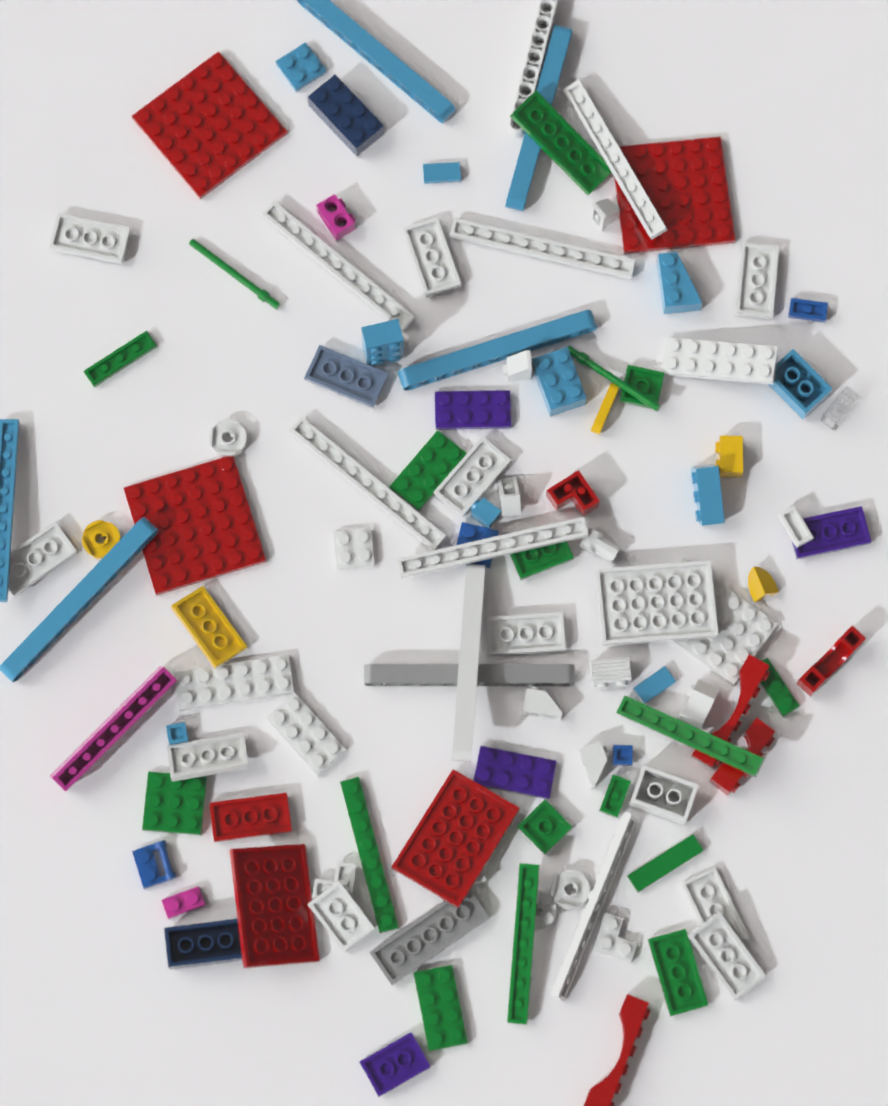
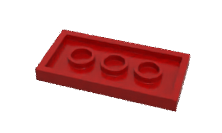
M287 792L209 803L214 843L292 832Z

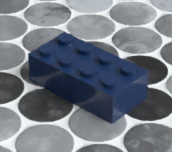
M336 74L307 97L308 106L356 157L384 135V125Z
M238 919L164 928L167 963L170 970L243 961Z

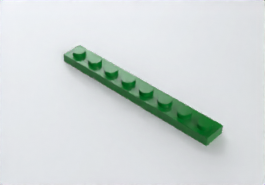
M624 696L616 712L618 715L754 777H757L764 762V758L628 696Z
M355 777L340 781L379 933L399 929L360 779Z
M519 863L507 1023L528 1024L540 865Z

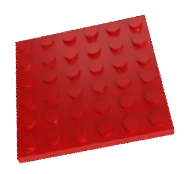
M219 51L131 116L133 121L199 199H202L287 135V130Z
M721 136L619 146L667 228V231L651 240L614 177L617 205L620 209L619 221L624 254L735 243Z
M226 456L123 488L134 525L142 517H146L159 529L157 535L142 550L156 596L266 562L234 456Z

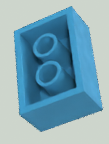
M398 319L361 327L362 347L368 365L375 367L382 365V362H397L404 358V339Z
M568 347L532 358V369L549 416L586 405L587 398Z
M794 349L776 364L774 384H768L802 420L828 398L833 389Z

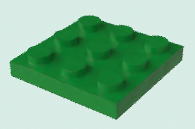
M148 771L142 831L201 836L207 776L172 782L170 773Z

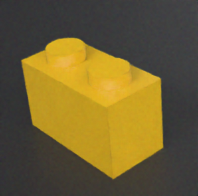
M720 436L718 442H715V453H718V460H715V465L719 466L720 477L741 478L743 475V436Z

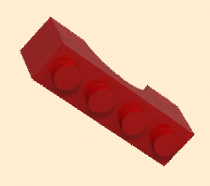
M852 625L799 678L796 684L811 697L864 643L866 638Z
M758 718L750 725L743 737L747 742L748 751L762 757L764 754L761 752L765 746L769 748L775 740L773 735L776 731ZM722 763L709 782L728 796L730 792H736L741 785L738 781L742 776L746 778L748 774Z

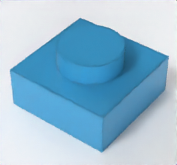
M185 722L166 725L169 745L189 742Z

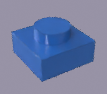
M613 745L612 765L632 766L633 745Z

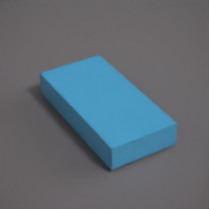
M460 162L423 164L424 184L461 182Z
M664 666L635 686L633 690L642 702L646 704L675 684L676 680Z

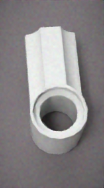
M589 528V535L582 539L579 544L580 547L589 553H596L613 562L621 547L605 539L600 532Z

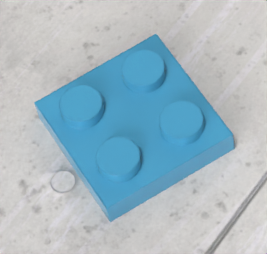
M306 42L275 61L276 66L295 92L326 74V69Z

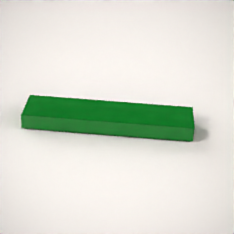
M146 330L83 372L95 388L157 348V345Z
M692 834L627 875V878L636 892L639 893L704 850Z

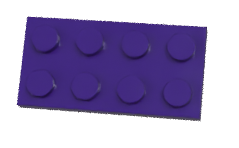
M510 390L435 392V430L511 428Z
M862 506L803 518L814 539L796 548L792 541L796 560L871 544Z
M480 746L473 781L483 787L549 800L557 761Z

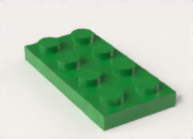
M437 430L393 481L389 489L419 512L433 496V492L467 453Z
M686 929L647 940L670 1017L709 1006Z
M448 965L413 972L428 1051L468 1044L453 966Z

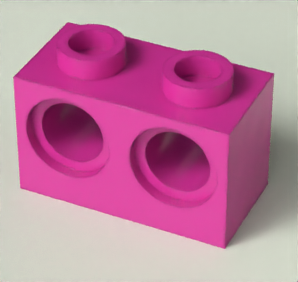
M333 194L316 205V212L337 241L355 230L356 220L352 213L348 214L345 210L346 205L342 198L338 199ZM329 207L337 208L334 212H330L327 209ZM341 221L347 223L343 227L337 225Z

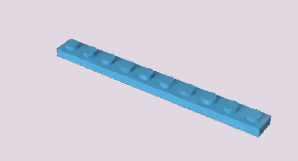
M0 419V602H8L20 425L18 419Z

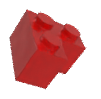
M579 470L546 491V497L556 511L573 502L583 517L599 507L600 500Z

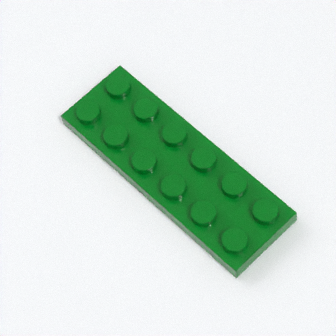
M537 90L510 115L587 196L611 173L606 161Z

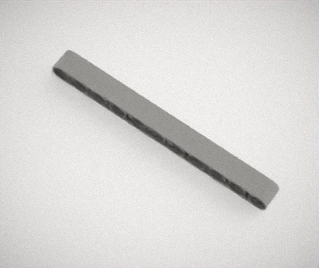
M459 664L364 665V685L457 686ZM478 664L477 686L575 685V665Z

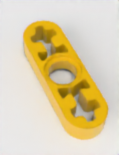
M612 382L591 428V432L600 435L620 388Z

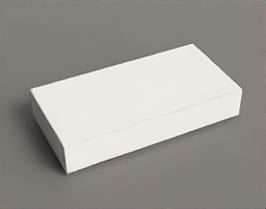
M795 505L778 514L796 548L814 539Z

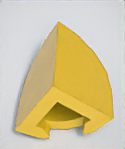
M754 566L750 570L748 588L754 602L763 600L762 598L765 595L773 596L779 592L774 579L765 569Z

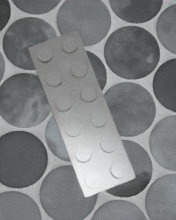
M470 890L459 909L443 901L369 953L391 986H393L490 919V917Z

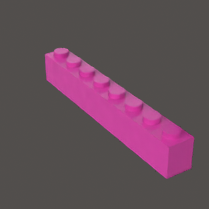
M159 666L49 777L66 792L177 681L176 678L164 666Z

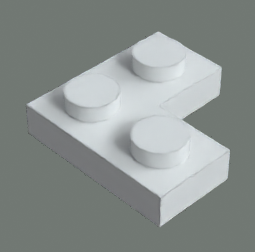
M337 862L334 881L315 879L312 899L338 880L343 883L353 896L357 864Z
M604 912L593 951L631 963L637 943L619 938L618 935L623 918Z

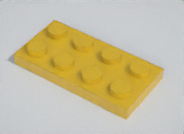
M204 586L171 605L173 612L215 669L247 649V645Z

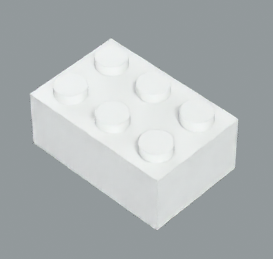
M643 765L629 805L685 825L699 785Z

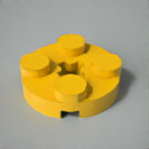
M97 520L85 528L82 545L90 556L95 559H102L121 540L120 533L114 524ZM99 535L102 537L106 536L105 543L96 542Z

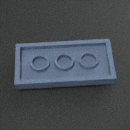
M319 344L304 380L374 409L389 373Z

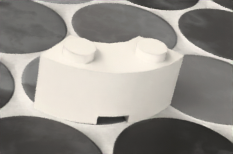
M698 679L695 686L691 685L687 693L690 698L684 711L679 710L676 719L701 730L719 688Z

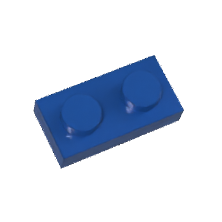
M790 298L788 318L825 323L828 303Z

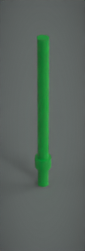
M195 239L189 242L190 246L258 296L257 298L263 303L267 302L276 310L280 307L281 304L272 298L268 291L260 289Z
M568 346L570 355L576 358L578 363L588 366L654 411H659L661 405L589 359V356L584 352L580 353L573 347Z

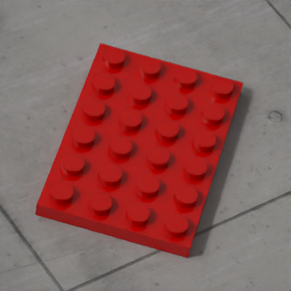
M452 769L394 861L391 869L459 909L520 808Z
M305 844L230 849L243 969L319 962L314 912L307 905L312 900Z

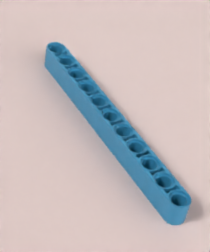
M297 0L304 9L437 121L444 123L456 111L455 106L330 0Z
M556 24L552 32L537 87L538 93L551 106H553L573 31L572 28ZM526 132L505 204L506 208L522 212L525 208L541 149Z
M584 310L405 367L397 373L403 390L408 391L506 360L507 357L526 350L531 352L593 332L598 327L592 311Z
M142 517L0 665V671L12 683L16 682L157 535L159 529L146 517Z

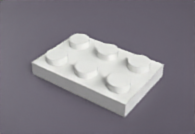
M340 880L307 904L343 952L375 929L374 924Z

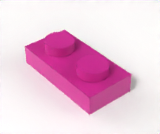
M199 886L161 900L168 919L205 906Z

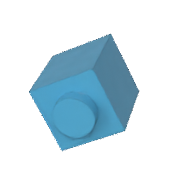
M484 497L480 501L476 500L471 507V517L485 528L490 529L501 516V510Z

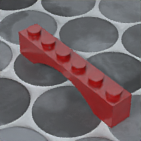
M750 654L748 655L739 671L740 695L735 711L729 720L711 735L729 743L732 739L729 737L731 732H737L742 723L739 721V718L742 714H747L751 707L748 702L751 697L756 698L761 689L758 687L760 681L765 682L770 673L767 670L768 664ZM694 750L691 755L692 758L712 768L713 764L717 766L720 762L697 750Z
M629 994L625 996L619 1012L623 1032L619 1059L609 1075L589 1089L583 1106L615 1105L612 1099L614 1094L618 1095L622 1084L619 1081L621 1076H626L629 1065L626 1064L628 1057H633L637 1047L633 1044L636 1038L640 1039L644 1027H641L643 1019L647 1020L651 1011L648 1008L649 1002Z

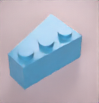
M678 253L658 254L656 262L663 314L701 311L703 303Z
M711 464L691 467V482L694 486L693 500L697 506V510H695L696 522H699L701 526L725 523L719 466Z

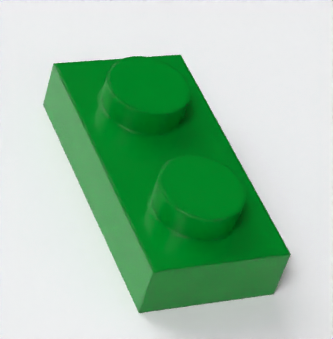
M613 774L599 812L618 818L631 781Z

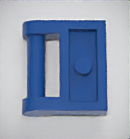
M166 840L132 851L143 889L177 878L168 856ZM159 850L166 873L164 876H160L153 851Z

